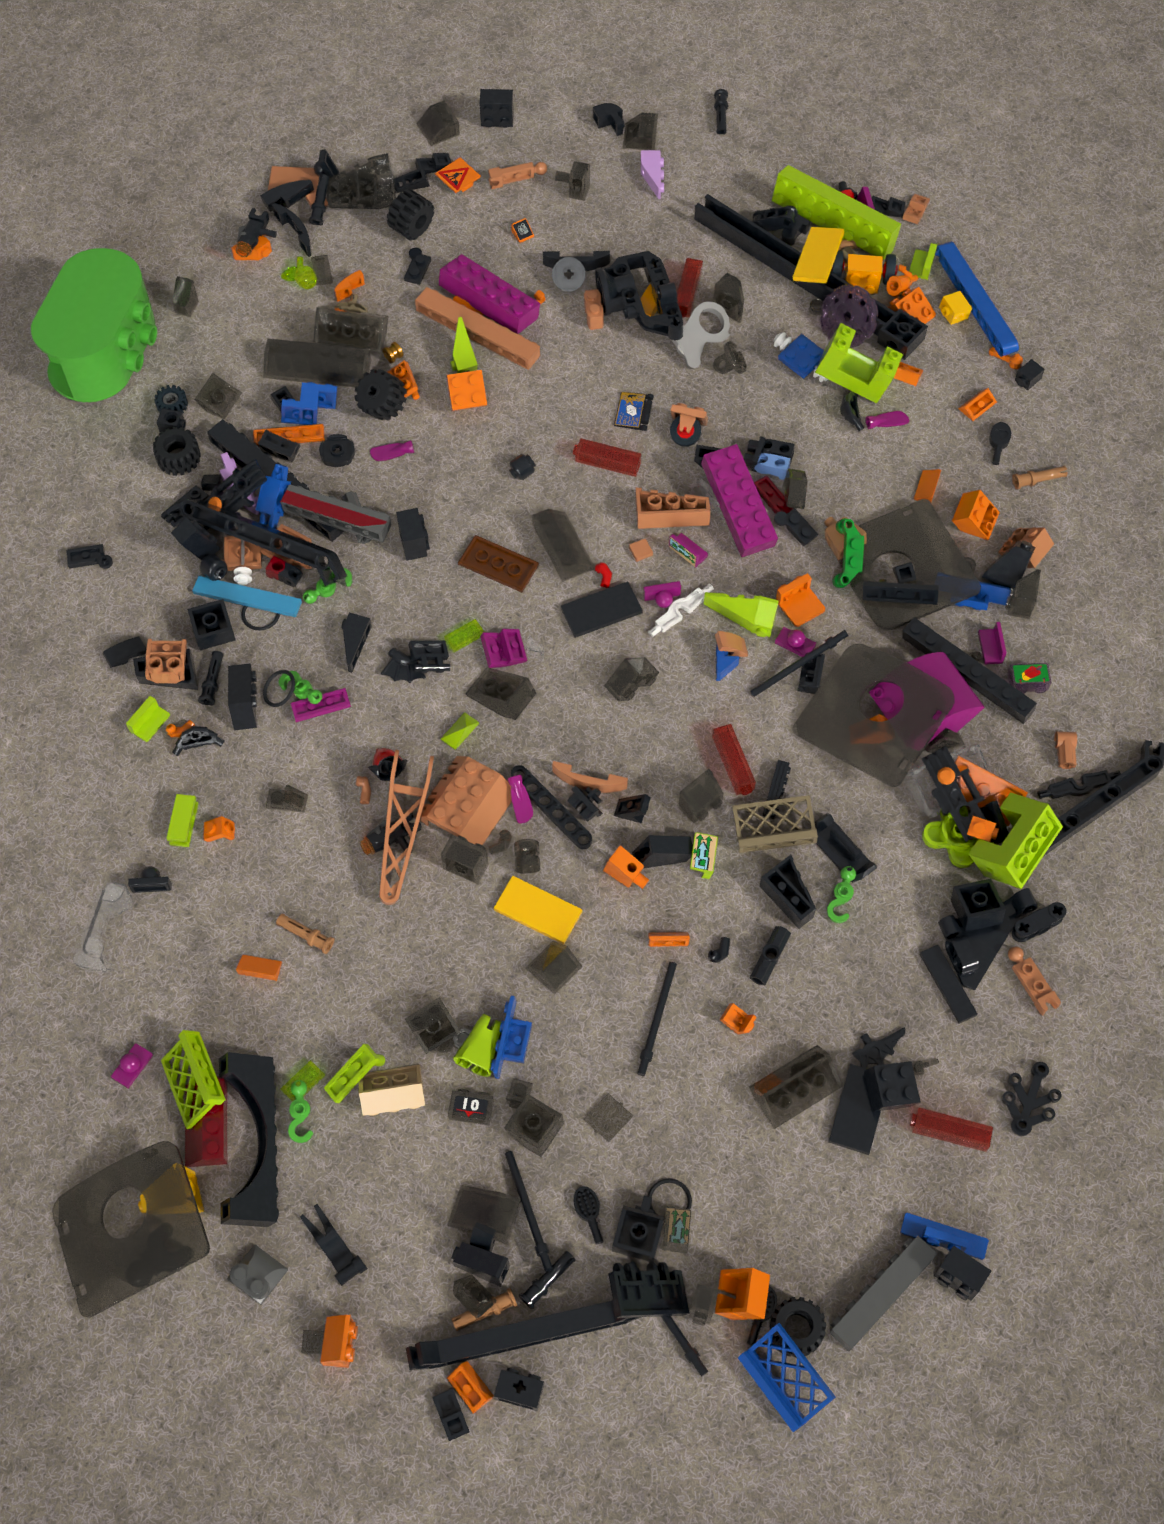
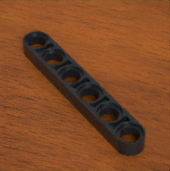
M522 765L513 767L511 769V777L517 771H522L525 774L522 778V784L526 788L530 800L579 849H588L592 845L591 833L527 768ZM535 784L538 788L536 791L530 792L527 790V786ZM542 797H548L550 802L543 805L539 800ZM555 810H561L563 815L560 818H556L552 813ZM568 823H573V824H575V826H576L575 830H573V831H568V830H566V828H565L566 824H568ZM581 836H586L589 842L581 844L578 839Z

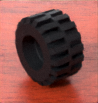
M173 427L170 430L168 428L165 429V432H160V436H156L155 442H153V452L160 469L163 472L166 471V474L169 475L172 472L173 476H177V473L185 475V471L190 473L191 468L195 469L197 467L196 463L200 462L199 457H201L195 435L183 427L179 429ZM178 448H182V449H183V450H182L181 452H179V453H175V454L170 453V452H171L172 450H174V449H178Z
M791 1297L790 1300H784L776 1307L769 1327L771 1330L780 1323L786 1331L785 1321L788 1317L798 1315L805 1318L810 1325L809 1335L804 1339L790 1337L804 1356H808L811 1352L817 1350L825 1337L824 1313H820L821 1308L818 1305L815 1307L810 1299L805 1301L804 1297H799V1299ZM777 1331L773 1334L772 1342L774 1345L782 1346L783 1338ZM787 1351V1356L795 1355L793 1352Z

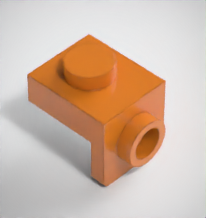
M220 816L204 822L205 841L211 842L223 837L228 840L234 839L235 823Z
M973 816L967 835L991 842L992 839L996 840L999 828H996L997 824Z
M730 1003L720 1021L735 1033L746 1034L753 1029L756 1016L754 1014L748 1015L734 1003Z

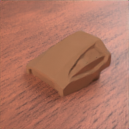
M148 639L145 671L147 680L155 683H178L185 680L186 639H182V641H152V639Z

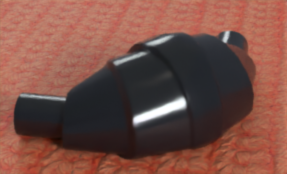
M851 391L843 397L840 412L845 420L855 425L859 432L864 429L857 403L859 394Z
M193 726L182 732L175 743L176 746L172 753L179 756L183 749L197 748L203 745H211L212 743L221 747L225 740L218 737L217 733L207 727Z

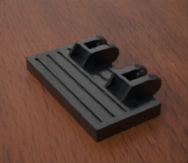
M649 1262L646 1271L635 1273L633 1263H626L624 1266L621 1263L613 1264V1271L608 1273L616 1318L683 1316L690 1313L681 1270L669 1272L665 1262H659L658 1265L654 1262Z

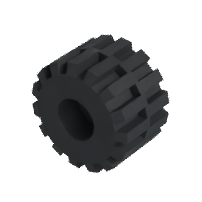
M406 189L403 193L398 194V197L393 200L392 205L389 207L387 224L410 241L412 239L416 240L431 224L432 217L434 216V205L413 189Z
M372 369L370 373L365 372L363 374L364 378H359L358 380L359 386L355 387L357 395L354 398L358 402V408L380 420H390L391 416H398L397 412L403 410L402 404L403 402L406 403L407 400L404 397L407 394V390L403 388L405 385L403 381L381 369Z

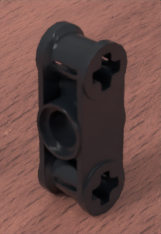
M793 206L758 210L754 212L752 222L766 231L789 229L793 227L794 218L797 217L798 211Z
M1054 902L1018 920L1012 930L1013 939L1021 943L1026 942L1059 925L1067 913L1066 907L1060 902Z

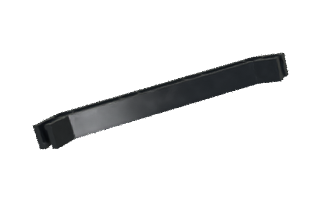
M184 500L166 510L167 515L175 514L177 516L180 514L179 511L183 515L178 521H175V519L171 521L173 527H177L183 520L189 518L192 521L195 520L215 530L316 568L325 586L332 585L338 582L337 580L348 577L335 552L202 500ZM280 539L282 541V547L279 544ZM325 557L328 559V564L325 563ZM330 568H331V570L333 571V573H334V575H335L334 578H333V576H332V573H331V571H330Z
M1145 740L1141 747V757L1138 763L1060 816L1058 820L1063 828L1045 855L1155 779L1164 765V743L1159 742L1156 749H1153V753H1156V755H1150L1149 746H1152V741ZM1066 822L1072 823L1073 826L1068 825Z
M613 1300L439 1341L418 1342L415 1344V1347L409 1346L406 1348L409 1370L439 1368L627 1324L641 1317L616 1318Z

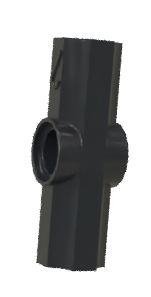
M775 926L750 975V979L754 983L766 985L791 936V933L786 928ZM772 953L775 955V958H768L765 954Z

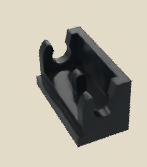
M269 430L264 431L258 443L261 450L293 462L301 446L297 442L294 443L271 433Z
M825 654L818 655L802 666L797 691L818 695Z

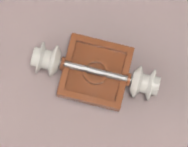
M225 536L224 561L227 564V571H234L236 575L234 576V581L236 583L247 585L252 581L250 576L252 574L251 569H262V554L260 550L262 547L234 536Z

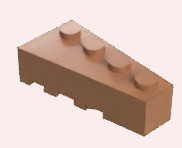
M636 487L635 502L638 529L710 525L709 497L688 494L678 496L674 492L663 494L658 493V490L651 489L649 492L642 491V488Z

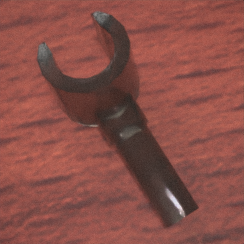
M939 1060L915 1062L912 1065L914 1075H923L924 1068L939 1064Z

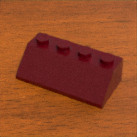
M217 1076L226 1100L221 1105L215 1104L191 1129H186L185 1127V1167L228 1164L227 1081L219 1079V1076ZM195 1082V1088H194V1090H197V1089H198V1085H197V1083ZM193 1093L191 1105H195L196 1093ZM203 1099L201 1102V1107L205 1105ZM193 1108L190 1109V1119L193 1116Z

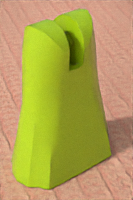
M482 1014L472 1031L453 1057L455 1063L463 1068L468 1069L473 1064L471 1071L482 1077L491 1076V1064L496 1054V1042L500 1039L501 1022L495 1020L489 1030L487 1027L491 1017L486 1014Z

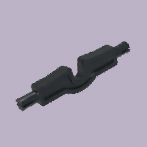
M1104 770L1083 774L1080 778L1083 786H1078L1073 778H1068L1050 784L1048 789L1038 791L1037 794L1039 799L1049 796L1052 799L1067 795L1083 796L1090 793L1094 788L1105 786L1121 773L1119 770L1111 773Z

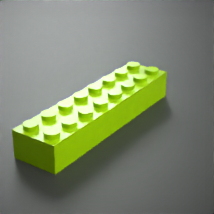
M787 165L778 173L772 202L782 207H795L798 215L819 227L844 229V240H853L857 247L874 256H883V260L887 254L893 252L901 223L790 165Z

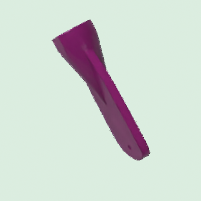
M893 411L877 416H867L865 423L868 429L908 424L909 417L902 411Z
M412 440L405 443L382 445L370 450V454L375 461H386L406 453H415Z
M522 775L507 778L511 785V799L516 820L520 824L526 823L533 817V808L526 788L522 784Z

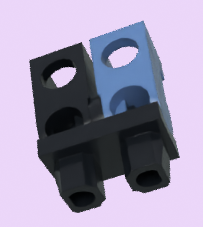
M760 436L759 441L749 440L747 451L754 452L755 454L745 453L744 461L746 466L752 467L753 472L778 476L779 479L786 481L794 455L795 444L765 439V437Z

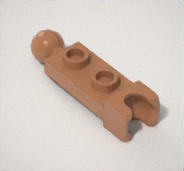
M529 162L503 169L499 167L488 170L490 175L488 180L492 189L503 187V184L534 178V173L543 175L547 172V165L544 162H538L533 166V163Z
M1017 946L1011 947L1008 951V957L1011 961L1017 963L1012 969L1031 997L1040 1015L1043 1016L1048 1010L1046 1003L1051 1004L1054 1009H1057L1061 1005V1001L1055 991H1052L1032 958L1024 960L1023 950Z

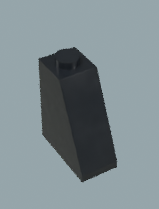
M1018 540L986 569L982 578L1017 591L1036 547L1032 546L1028 541Z
M649 835L632 852V855L644 865L643 869L683 863L691 858L693 844L690 836Z
M464 1242L461 1243L460 1247L456 1246L451 1259H454L453 1265L499 1287L502 1286L510 1268L507 1257Z

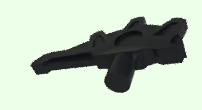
M904 1027L881 1040L873 1042L868 1033L860 1037L865 1044L864 1048L858 1049L852 1054L859 1060L863 1068H867L868 1064L884 1065L883 1059L888 1054L891 1056L894 1054L893 1048L899 1039L905 1035L906 1029Z

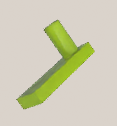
M363 1044L326 1084L324 1089L335 1103H340L373 1066L381 1067L384 1065L385 1057L381 1054H376L368 1044Z

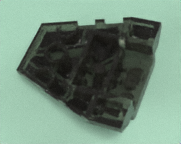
M388 153L368 158V163L362 166L357 164L354 166V170L348 173L343 171L329 178L327 187L329 208L379 210L390 207L393 200L397 198L395 179Z

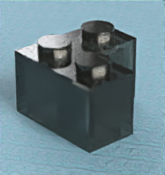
M646 657L625 658L604 687L617 701H629L635 696L634 692L638 687L651 686L656 681L659 671Z

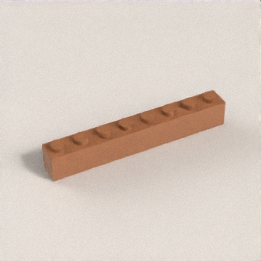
M426 287L415 300L416 311L454 331L457 329L458 318L462 317L469 339L528 370L540 357V346L537 343L531 342L522 335L510 331L507 327H503L493 320L483 317L478 312L468 309L465 305L439 294L436 290Z

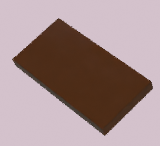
M475 535L459 559L458 565L523 593L537 570L539 562Z

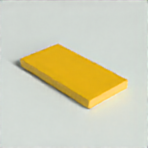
M811 227L793 274V281L827 283L844 236V229Z
M515 876L511 877L494 906V911L563 945L582 914L581 908Z

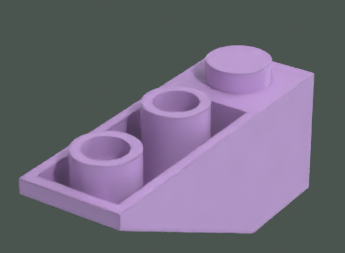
M641 150V175L657 198L661 199V193H664V182H661V180H664V170H661V168H664V157H661L660 150Z

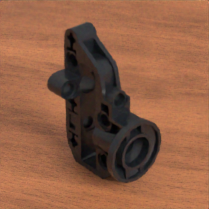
M650 251L618 257L608 268H595L596 288L601 294V305L603 306L605 316L623 310L625 319L635 318L641 328L647 332L668 336L674 341L680 340L683 337V318L677 303L676 286L674 282L670 283L664 264L659 257ZM644 269L648 283H651L652 294L659 315L648 316L645 314L630 270Z

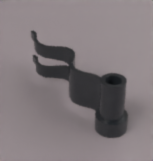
M316 1204L314 1208L323 1224L325 1236L303 1214L300 1218L338 1272L334 1276L342 1286L358 1273L362 1274L368 1268L359 1255L353 1256L324 1212Z

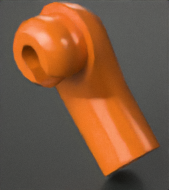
M188 720L182 727L169 724L166 726V731L170 737H180L183 731L195 726V724L191 720Z

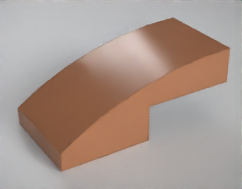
M914 194L902 219L918 224L930 199Z
M718 631L715 634L719 651H728L731 656H748L745 640L742 637L724 631Z

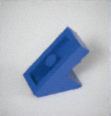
M716 644V681H720L738 666L739 657L728 656V651H719Z

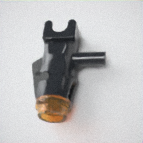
M252 208L248 215L249 220L247 224L239 227L236 253L239 256L247 257L258 244L259 236L265 235L276 238L277 231L266 229L269 223L267 211H264L262 215H256V209Z
M412 812V813L406 818V820H407V822H408V825H409L411 831H413V827H414V824H415V823H410V822H409V821L413 820V812ZM397 819V820H395V821H393V822H390V828H391L399 819ZM383 820L359 842L366 855H373L384 849L386 820ZM403 822L389 835L388 844L390 846L393 843H399L403 851H405L409 844L404 838L408 836ZM420 822L418 825L417 832L420 831L422 828Z

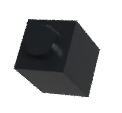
M1031 359L1017 371L1015 381L1020 387L1029 390L1042 379L1045 369Z

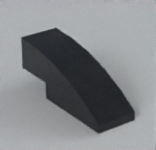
M311 180L294 181L272 188L260 195L264 205L271 212L273 211L272 204H285L289 208L312 192L314 187Z

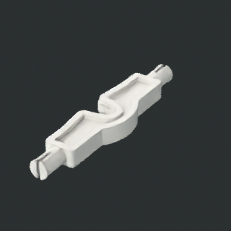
M708 584L702 590L697 588L687 597L674 601L670 605L668 612L655 621V626L648 631V634L654 637L660 631L665 632L680 622L683 616L678 609H684L687 613L693 612L704 601L705 592L710 593L714 590L713 586Z

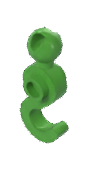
M344 568L348 576L345 580L346 586L350 587L352 584V574L348 569ZM320 579L316 584L315 590L309 589L304 592L303 600L307 604H312L319 595L321 597L332 596L336 589V583L325 586L322 579Z
M290 671L295 679V689L293 692L295 696L299 699L308 697V701L311 704H318L322 700V693L319 690H313L310 682L302 680L298 672ZM283 674L279 679V686L282 690L287 689V683L291 680L287 674Z
M846 866L841 870L840 875L843 880L835 886V900L831 901L827 907L828 918L835 923H843L849 919L848 913L837 916L834 914L833 909L844 905L853 897L854 890L850 885V881L855 879L856 871L851 866Z
M296 1080L291 1085V1092L295 1095V1100L289 1107L290 1114L295 1120L289 1125L288 1133L290 1138L297 1143H305L313 1136V1131L311 1130L302 1137L297 1136L295 1133L296 1127L304 1122L311 1110L310 1104L303 1097L307 1091V1085L302 1080ZM300 1081L301 1085L296 1086V1082Z

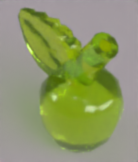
M301 256L297 257V267L291 266L281 274L282 279L291 282L296 281L300 287L306 290L314 288L317 283L315 271L313 268L303 265V257Z

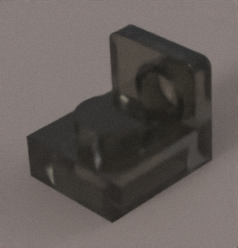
M513 1078L509 1094L506 1096V1103L509 1104V1107L521 1110V1107L527 1108L533 1083Z

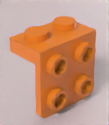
M920 287L912 290L908 288L901 293L902 297H896L889 302L890 306L888 308L894 312L902 309L924 324L936 316L935 311Z
M808 573L803 576H797L787 585H781L776 594V600H779V607L795 627H799L825 612V606L810 589L812 578Z

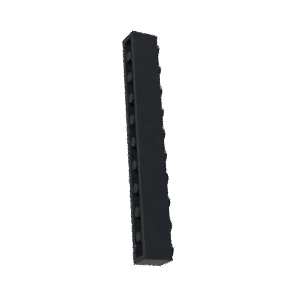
M223 419L207 431L210 442L223 453L227 452L230 459L233 458L235 463L241 468H244L253 459H256L265 476H271L275 464H280L279 462L276 463L267 452H262L256 443H251L244 433H239L231 423L228 424ZM288 473L287 481H291V485L301 486L309 490L308 486L303 482H299L293 473ZM303 518L331 542L344 532V530Z

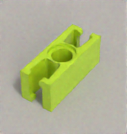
M176 794L167 833V840L170 841L169 845L189 847L199 804L196 802V796Z

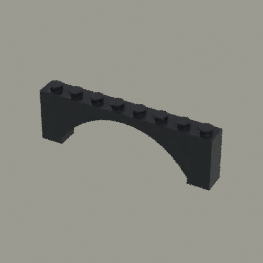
M227 1052L219 1058V1079L227 1081L242 1097L252 1114L258 1136V1154L250 1178L233 1198L230 1197L220 1203L221 1224L269 1227L276 1223L279 1217V1210L277 1208L278 1188L276 1187V1177L278 1174L276 1166L277 1146L275 1145L277 1127L275 1125L276 1105L274 1104L276 1086L274 1085L275 1065H273V1057Z

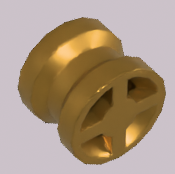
M396 342L382 349L385 358L391 364L395 362V359L404 356L401 347Z

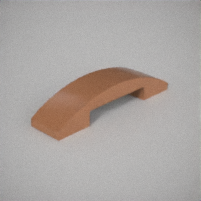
M556 761L552 763V772L557 777L572 786H577L579 789L586 790L587 787H590L594 790L598 788L601 793H610L626 790L628 787V778L609 774L608 780L573 773L572 765Z

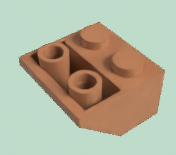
M1045 527L1017 528L998 553L1003 555L1018 540L1028 541L1036 548L1027 568H1035L1054 543Z

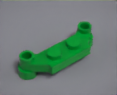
M846 518L840 519L836 523V530L845 535L843 569L840 574H836L832 579V583L836 588L846 587L857 573L862 572L864 536L860 535L854 526V522Z

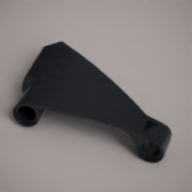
M1030 888L1016 892L1011 898L1003 902L1006 908L1003 924L965 932L959 918H955L954 915L946 916L938 921L939 927L946 939L945 948L962 986L974 991L976 990L1018 919L1038 908Z

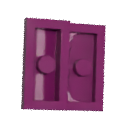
M502 629L500 633L483 632L480 636L488 668L507 667L528 661L519 629Z

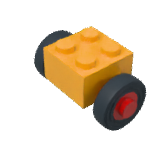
M838 250L831 272L841 278L843 271L846 270L844 280L864 293L871 295L878 294L881 275H883L884 285H887L890 277L897 276L898 265H896V255L894 254L886 255L883 268V256L848 254V260L845 263L843 251Z

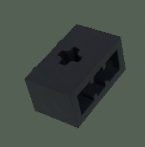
M507 1368L506 1371L501 1370L494 1399L538 1411L544 1388V1381H541V1377L534 1374H528V1377L519 1375L520 1371L512 1368ZM522 1383L523 1388L526 1390H521L520 1393H517L514 1386H519Z

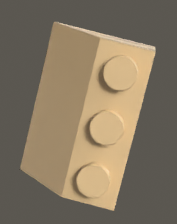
M420 1064L367 1073L359 1081V1096L363 1116H375L383 1112H397L401 1109H417L425 1106Z

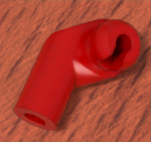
M600 562L595 565V571L603 576L600 586L609 588L612 572L606 563Z

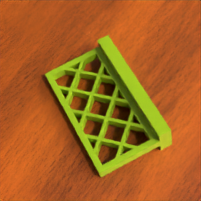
M182 1030L178 1035L180 1040L161 1059V1063L186 1129H191L215 1104L221 1105L226 1099L200 1032ZM182 1049H184V1051H185V1055H184V1056H181V1054H182ZM174 1057L173 1068H171L169 1061ZM184 1059L182 1071H179L180 1060ZM189 1064L191 1067V1073H188ZM178 1074H181V1076H180V1082H179V1086H178V1084H177V1076H178ZM187 1076H190L188 1088H185ZM195 1082H196L197 1085H198V1089H197V1090H194V1088H195ZM184 1091H187L186 1101L184 1103L183 1095ZM193 1093H196L195 1105H191ZM202 1099L205 1104L203 1107H201ZM193 1108V1116L190 1119V1109Z

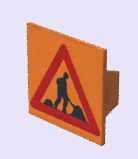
M461 157L435 173L455 193L460 190L462 192L473 186L474 181L481 177Z

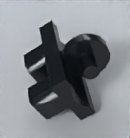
M577 786L571 789L574 793L567 801L575 809L581 803L586 805L579 813L586 821L591 820L595 815L599 817L603 814L593 803L595 801L597 804H600L602 801L599 798L601 791L598 788L592 790L590 787H587L585 790L588 793L587 796Z

